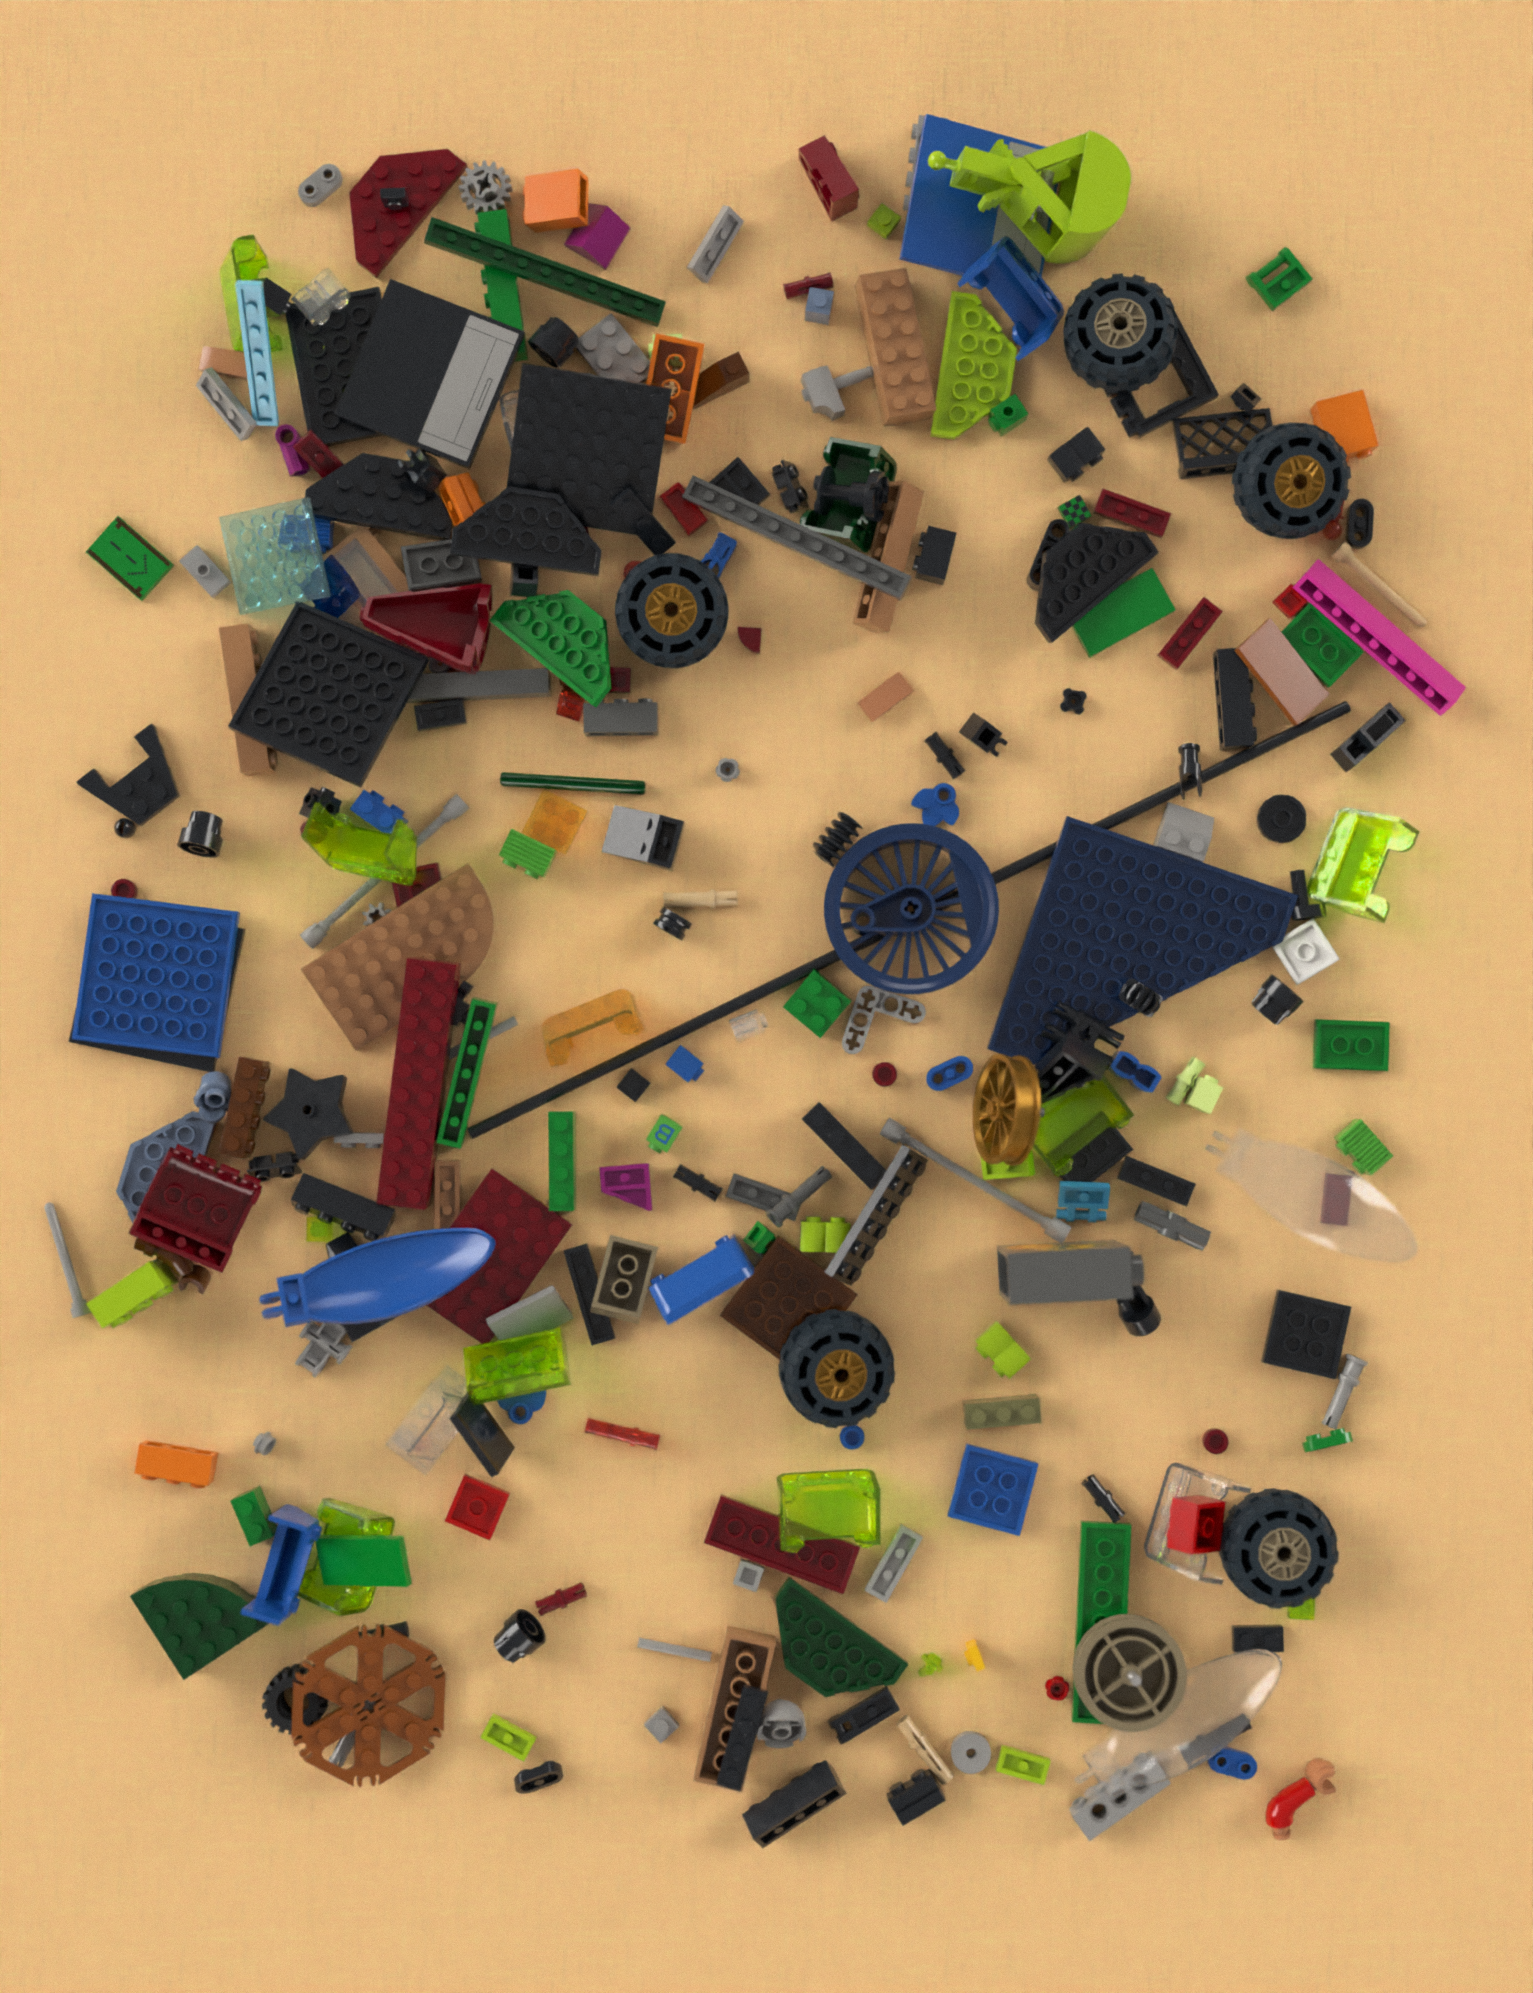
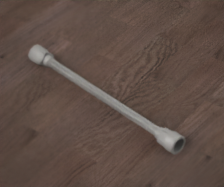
M455 794L443 807L444 810L435 819V822L430 823L428 828L426 827L421 834H418L419 836H416L414 840L407 844V847L405 846L402 851L400 850V853H397L398 855L390 859L386 865L379 869V872L377 871L372 878H369L370 880H367L365 884L360 886L358 891L356 890L351 897H348L349 899H346L344 903L330 913V916H327L328 918L306 928L300 934L301 938L314 949L327 935L326 932L330 929V925L332 926L337 919H340L344 913L349 911L351 906L353 907L358 900H361L365 894L372 890V887L374 888L377 883L379 884V881H382L381 879L389 875L393 869L400 865V862L402 863L407 856H410L409 854H412L414 850L419 848L421 843L423 844L428 837L430 838V835H433L437 829H440L442 825L451 819L455 820L469 809L468 805Z
M889 1117L880 1132V1135L895 1144L899 1141L902 1144L910 1145L916 1151L918 1150V1152L926 1155V1157L932 1158V1160L938 1164L940 1163L946 1169L948 1168L951 1172L953 1171V1173H956L959 1177L961 1176L964 1180L967 1179V1181L973 1185L975 1184V1186L981 1190L983 1189V1191L989 1195L991 1194V1196L999 1199V1201L1002 1200L1003 1203L1008 1206L1010 1205L1011 1208L1013 1207L1016 1211L1018 1210V1212L1034 1220L1037 1224L1040 1223L1041 1227L1045 1229L1044 1233L1059 1243H1063L1069 1234L1071 1226L1056 1217H1053V1219L1043 1217L1040 1213L1035 1212V1210L1032 1211L1030 1207L1024 1206V1204L1018 1200L1016 1201V1199L1010 1195L1008 1196V1194L1000 1191V1189L992 1186V1184L989 1185L988 1182L986 1183L983 1179L981 1180L980 1177L978 1178L975 1174L973 1175V1173H970L967 1169L965 1170L962 1166L959 1167L957 1163L951 1162V1160L945 1156L943 1157V1155L937 1151L935 1152V1150L927 1147V1145L924 1146L922 1142L916 1141L905 1131L906 1127Z

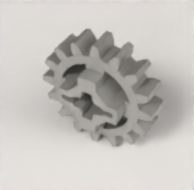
M483 160L480 167L474 162L473 170L466 168L467 177H460L463 184L459 185L460 193H463L460 195L462 201L467 202V209L471 210L474 207L476 215L481 211H495L499 206L505 209L504 200L511 201L509 192H512V186L508 184L511 181L509 175H505L504 168L500 167L497 170L496 162H493L491 166H487L486 160ZM496 178L501 182V188L496 184ZM470 189L473 191V193H476L475 199L471 196Z

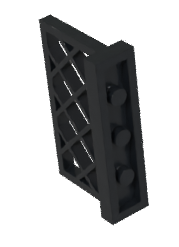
M1270 408L1251 410L1249 413L1238 411L1173 420L1172 424L1179 461V479L1235 473L1237 467L1236 460L1240 452L1237 453L1230 446L1235 440H1238L1247 447L1249 444L1248 440L1240 435L1246 427L1259 434L1266 430V428L1273 426ZM1264 416L1265 426L1261 430L1251 423L1254 417ZM1236 419L1243 426L1238 432H1235L1226 424L1230 420ZM1212 422L1219 429L1212 435L1202 428L1205 423ZM1189 425L1195 431L1188 438L1180 432V426ZM1221 430H1224L1233 437L1227 445L1216 438ZM1198 432L1209 439L1203 448L1192 441ZM1212 442L1223 449L1219 455H1212L1206 451ZM1188 445L1199 452L1195 458L1185 459L1184 449Z

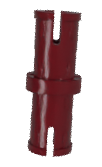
M830 272L811 278L805 276L803 280L783 284L787 300L805 294L808 295L810 287L818 289L834 288Z
M579 1582V1584L565 1590L558 1589L555 1591V1594L535 1601L537 1608L542 1607L538 1610L540 1616L560 1607L561 1609L567 1608V1604L586 1598V1589L580 1591L584 1588L583 1583Z

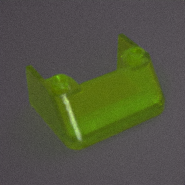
M315 802L301 838L327 865L347 873L408 886L413 885L416 877L417 837L414 831L408 828L401 819H397L390 834L356 827L350 822L348 816L342 813L332 815L320 803Z

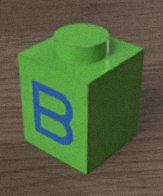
M661 1114L646 1138L650 1142L648 1147L660 1154L662 1151L668 1152L683 1126Z

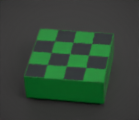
M1080 495L1058 506L1061 516L1068 523L1070 529L1092 516Z

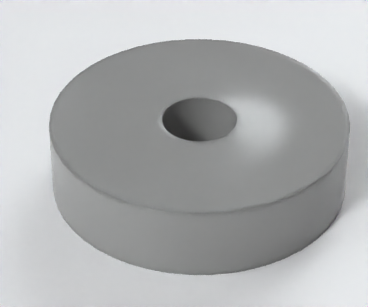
M965 1731L957 1735L951 1744V1757L954 1765L960 1771L974 1774L986 1768L991 1758V1749L987 1739L982 1734L976 1731ZM968 1749L975 1750V1753L971 1756L966 1754Z

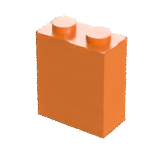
M578 168L525 176V186L523 187V196L525 198L523 221L525 225L535 233L588 226L589 178Z
M1363 389L1316 401L1311 407L1314 425L1324 431H1328L1335 437V441L1339 446L1343 447L1347 455L1346 462L1349 461L1348 458L1356 456L1358 459L1367 458L1379 446Z

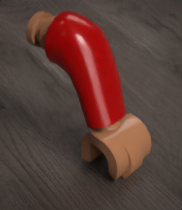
M1321 1758L1310 1761L1305 1769L1306 1778L1303 1777L1288 1785L1268 1802L1265 1820L1267 1825L1273 1830L1272 1835L1274 1839L1283 1841L1291 1837L1290 1825L1293 1823V1816L1296 1810L1316 1795L1315 1790L1323 1795L1336 1793L1335 1786L1327 1779L1333 1777L1336 1773L1334 1770L1335 1766L1331 1762L1324 1761Z

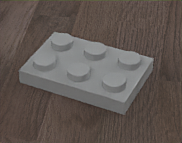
M612 313L578 338L579 343L575 348L598 376L639 383L647 380L650 361Z

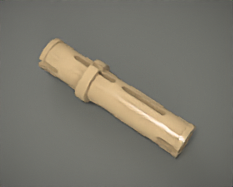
M710 889V892L663 893V900H674L664 901L665 908L738 906L737 890L715 891V889Z
M909 1715L903 1716L896 1725L909 1740L908 1745L912 1749L915 1748L942 1785L948 1783L954 1774L927 1741L925 1732L918 1729ZM912 1732L917 1736V1738H918V1739L920 1740V1742L923 1744L922 1747L919 1745V1743H918V1742L916 1741V1739L913 1737V1735L911 1734ZM927 1753H929L933 1757V1759L936 1761L939 1767L935 1766V1764L929 1758Z

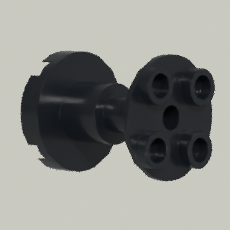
M825 466L821 475H816L814 479V490H817L814 512L826 516L832 508L834 499L849 501L850 506L863 508L865 518L868 521L880 522L885 514V511L881 510L882 504L888 502V477L884 476L885 472L872 471L867 483L853 481L851 486L836 484L834 469L831 466Z

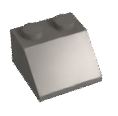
M1167 802L1153 846L1203 862L1212 838L1214 817Z

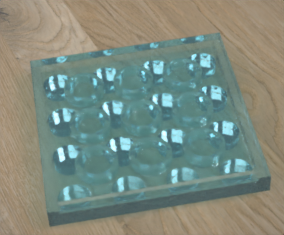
M301 498L219 517L240 615L331 597L310 498Z

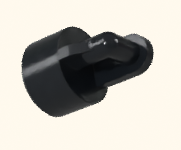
M1140 1285L1132 1286L1133 1299H1117L1119 1316L1131 1335L1145 1336L1158 1328L1161 1323V1314L1153 1299L1145 1294Z

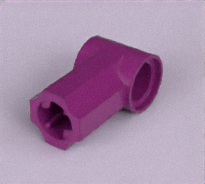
M285 424L278 427L275 438L280 445L290 477L301 476L311 471L309 464L293 448V445L301 439L300 434L291 425ZM288 433H293V440L290 443H284V436Z

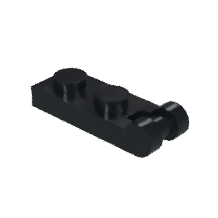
M885 1686L844 1712L831 1717L828 1720V1724L838 1734L836 1738L839 1743L844 1744L898 1712L900 1707L889 1688ZM849 1720L852 1727L846 1729L843 1723Z

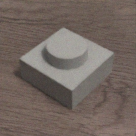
M741 1558L733 1584L757 1592L764 1566Z
M662 1706L644 1722V1726L661 1744L679 1727V1723Z

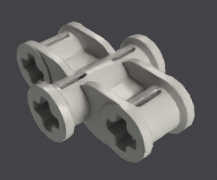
M315 1321L307 1323L299 1337L308 1339L310 1343L298 1357L295 1364L297 1366L301 1365L312 1372L314 1378L320 1374L331 1356L340 1365L353 1347L350 1344L345 1345L341 1342L347 1334L343 1325L323 1323L319 1327L315 1324Z

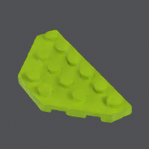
M951 292L931 437L955 440L989 415L992 408L1009 398L1011 394L1017 348L1007 339L1002 332V328L993 316L989 315L976 294Z

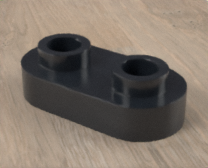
M1366 499L1355 500L1347 510L1346 541L1354 549L1366 547L1373 537L1374 508L1371 502ZM1356 510H1361L1363 516H1357ZM1359 534L1361 541H1357L1354 535Z
M546 1761L541 1766L520 1771L514 1778L516 1792L527 1794L558 1783L563 1779L561 1764L555 1761Z

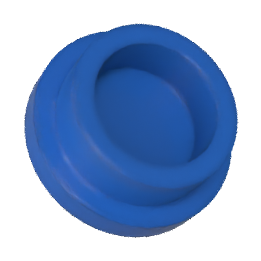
M857 1425L845 1426L840 1432V1441L847 1449H858L864 1442V1432Z

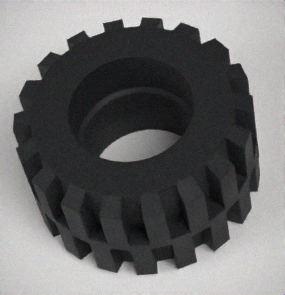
M294 1664L291 1668L287 1666L281 1672H278L266 1687L267 1690L262 1698L265 1699L262 1704V1710L267 1709V1712L264 1714L266 1720L271 1718L272 1722L270 1725L273 1728L276 1725L279 1726L278 1731L281 1733L289 1730L288 1735H291L292 1708L285 1701L284 1691L285 1689L293 1688V1679L300 1682L295 1677L296 1672L300 1674L308 1672V1669L303 1666L299 1668V1664ZM314 1692L306 1694L309 1700V1708L303 1710V1723L306 1726L321 1719L328 1708L327 1703L329 1700Z

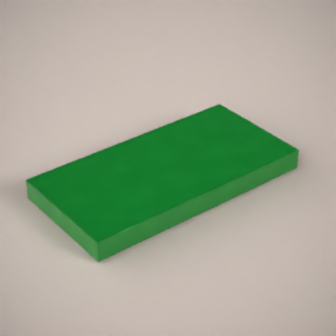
M1153 568L1121 584L1076 622L1072 628L1090 658L1175 612L1176 609Z
M320 1535L318 1540L315 1541L323 1585L408 1587L412 1584L404 1536Z

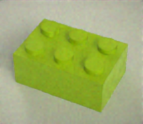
M156 1259L147 1262L86 1304L102 1329L108 1326L114 1329L133 1318L132 1313L135 1315L154 1304L152 1302L153 1299L155 1301L173 1292L172 1286L178 1283V1280L170 1268L163 1264V1261Z

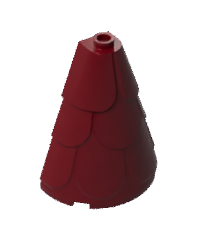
M479 583L368 597L365 607H361L360 621H363L364 627L400 646L406 645L454 669L476 675V672L482 666L491 627L489 611H492L493 603L492 585Z

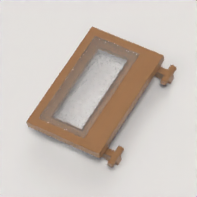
M360 526L318 559L343 590L341 592L350 604L353 603L359 612L362 606L365 607L368 597L409 591L405 575L373 536L376 533L380 535L382 531L374 528L368 530L367 527Z

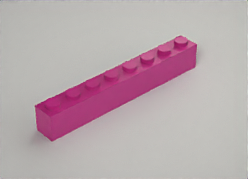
M1319 559L1293 586L1300 595L1438 715L1441 716L1454 705L1466 687Z

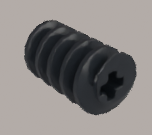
M843 812L837 814L840 821L834 819L831 821L834 829L830 827L825 828L828 836H819L822 844L813 843L815 849L813 852L831 867L835 866L831 860L832 858L841 859L838 850L847 851L844 843L853 844L850 836H860L856 828L863 829L853 818Z

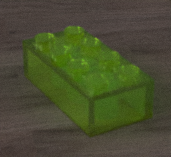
M560 1327L463 1348L466 1390L473 1405L571 1385L567 1346Z

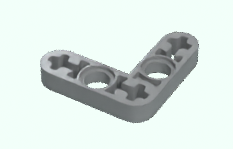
M864 986L856 996L842 1038V1048L849 1054H856L862 1050L875 1011L909 1023H919L926 1015L925 1007L918 1001L873 986ZM868 990H871L872 996L875 997V1000H870L867 1008H872L871 1013L864 1009H857V1005L863 1006L865 1001L861 994L867 993ZM890 997L898 1001V1008L893 1012L886 1010L884 1006L886 999ZM903 1001L908 1002L905 1006L907 1008L913 1009L914 1006H918L921 1016L911 1019V1014L905 1011L903 1016L898 1015L902 1009ZM857 1013H863L867 1016V1024L864 1027H858L854 1024L853 1018ZM850 1027L857 1031H864L863 1037L858 1034L856 1042L860 1043L859 1047H854L853 1050H849V1045L846 1044V1040L851 1039L854 1032H849Z

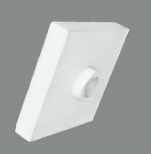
M1314 918L1284 936L1283 942L1272 946L1296 985L1340 960Z

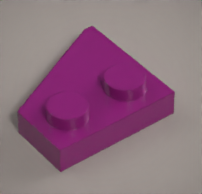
M649 1163L599 1167L601 1192L644 1208L647 1211L653 1210Z

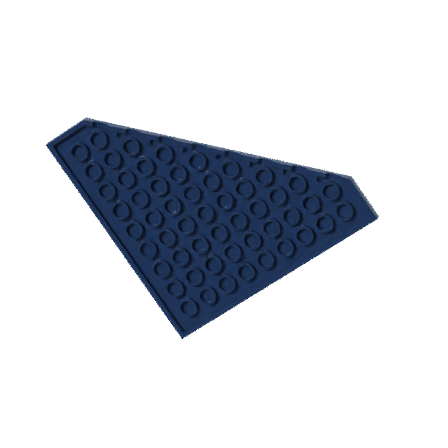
M1066 816L987 1049L1009 1057L1025 1056L1035 1065L1056 1045L1051 1040L1040 1036L1042 1030L1052 1033L1044 1028L1045 1024L1050 1022V1024L1065 1032L1071 1028V1023L1052 1014L1053 1009L1058 1008L1055 1005L1059 1000L1076 1010L1084 1009L1089 1015L1099 1020H1104L1106 1026L1110 1027L1139 1013V1011L1122 1002L1118 997L1121 988L1128 979H1134L1161 995L1162 1001L1209 977H1213L1229 969V967L1283 942L1298 895ZM1086 1030L1078 1031L1077 1035L1080 1036V1040L1088 1037L1085 1035Z

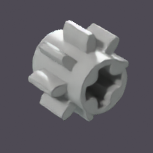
M381 902L378 907L370 903V910L362 912L367 918L363 925L369 926L376 920L372 919L374 914L378 915L379 913L381 916H385L392 910L387 909L384 911V903Z

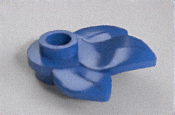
M947 783L938 784L934 789H922L912 799V806L923 809V824L936 826L944 820L947 824L953 826L959 817V808L954 802L956 799L955 789ZM940 792H946L948 794V798L946 800H941L939 798Z
M523 1374L518 1375L513 1380L510 1390L499 1388L497 1391L499 1406L508 1411L510 1420L516 1424L527 1423L531 1419L533 1412L542 1408L546 1399V1388L532 1389L529 1379ZM523 1407L525 1414L522 1416L518 1415L516 1409Z

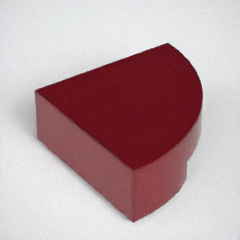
M737 627L741 643L751 652L760 654L762 628Z

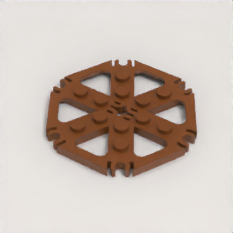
M363 1624L361 1627L362 1635L359 1636L358 1625L306 1656L307 1660H303L302 1666L307 1668L308 1672L306 1674L295 1673L296 1679L300 1682L293 1679L291 1739L294 1746L300 1743L306 1744V1747L299 1751L300 1756L303 1757L305 1762L354 1786L355 1776H357L358 1787H362V1779L364 1777H370L371 1785L375 1786L376 1775H379V1785L430 1754L429 1749H434L435 1746L434 1743L428 1741L429 1737L435 1735L440 1738L442 1736L437 1728L444 1731L445 1671H443L442 1665L436 1668L431 1667V1664L437 1660L436 1654H434L433 1650L384 1624L382 1635L379 1624H376V1630L372 1634L367 1633V1626ZM388 1644H396L415 1655L416 1659L414 1662L383 1680L384 1648ZM351 1645L357 1648L356 1682L325 1666V1662L329 1657ZM425 1686H430L434 1689V1713L430 1719H425L397 1703ZM314 1692L340 1706L309 1726L303 1723V1699L307 1693ZM369 1700V1702L376 1701L373 1704V1709L370 1711L368 1708L362 1709L365 1706L364 1701ZM381 1728L410 1742L413 1746L412 1751L390 1766H383L380 1763ZM355 1730L354 1764L351 1768L344 1769L323 1758L322 1752L327 1746Z

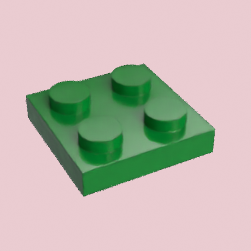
M814 969L783 1008L821 1038L850 1004L852 999Z

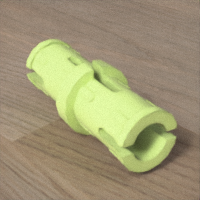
M1192 1056L1183 1072L1177 1075V1081L1165 1098L1179 1106L1189 1089L1194 1087V1082L1205 1067V1064Z

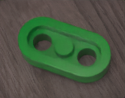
M1341 1428L1330 1431L1331 1436L1321 1438L1320 1433L1307 1436V1442L1302 1443L1304 1452L1307 1453L1353 1442L1351 1432H1345V1429Z

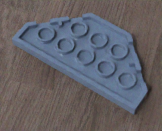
M192 1111L130 1145L116 1193L128 1210L132 1223L170 1147L175 1148L179 1144L193 1150L192 1156L195 1158L198 1153L207 1156L217 1123H206L199 1112Z

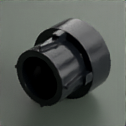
M550 317L544 326L541 325L528 340L530 347L545 362L556 369H560L574 353L573 349L579 343L576 333L557 317Z
M192 811L188 826L181 829L177 846L193 855L207 858L218 857L223 843V839L220 837L223 823L222 818L205 811Z
M1271 974L1261 985V988L1258 990L1259 993L1252 1000V1005L1273 1024L1278 1025L1285 1017L1288 1018L1304 1001L1281 980Z
M518 1609L505 1620L504 1628L494 1636V1646L505 1660L514 1663L520 1658L535 1652L545 1643L546 1636L542 1625L534 1615L527 1610Z

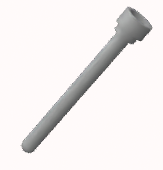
M48 1202L45 1204L44 1209L73 1300L70 1311L72 1318L80 1317L91 1313L86 1304V1299L82 1297L53 1203Z

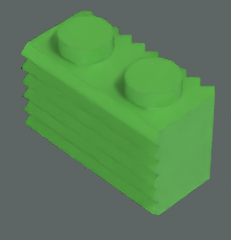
M511 829L499 856L504 858L502 863L514 869L519 865L526 869L525 874L538 879L539 875L544 878L546 877L557 854V850Z
M1354 1119L1334 1137L1338 1142L1335 1145L1336 1148L1344 1156L1349 1155L1353 1159L1352 1166L1361 1175L1365 1173L1372 1176L1393 1157V1154L1390 1153L1361 1119Z

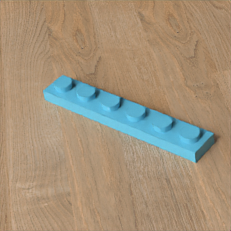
M237 280L235 286L252 417L257 422L256 426H278L279 415L263 282Z

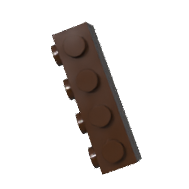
M249 1057L238 1058L219 1154L242 1159L250 1158L251 1154H253L256 1145L254 1140L255 1132L258 1130L261 1120L259 1116L260 1108L263 1106L266 1096L264 1088L270 1077L269 1061Z

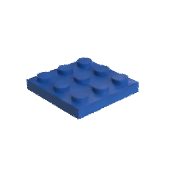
M966 1443L947 1516L1020 1536L1039 1465L1038 1462Z

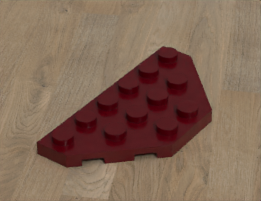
M449 149L379 156L349 192L357 263L377 278L465 172V169L468 168L467 164ZM405 187L409 197V207H402L400 210L385 208L381 200L380 188Z

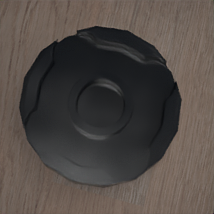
M1280 794L1274 795L1263 802L1258 809L1256 819L1261 834L1269 841L1280 844L1290 842L1301 835L1306 826L1307 816L1306 810L1299 800L1290 795Z

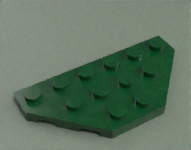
M791 1577L787 1578L774 1596L785 1669L824 1697L835 1696L837 1693L848 1691L851 1693L870 1689L869 1687L880 1685H894L909 1665L901 1656Z

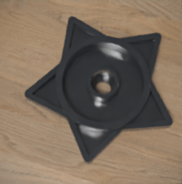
M289 1068L284 1098L264 1116L263 1121L288 1132L299 1159L305 1160L323 1140L330 1137L353 1134V1129L344 1113L342 1103L347 1077L338 1075L315 1081L301 1072Z

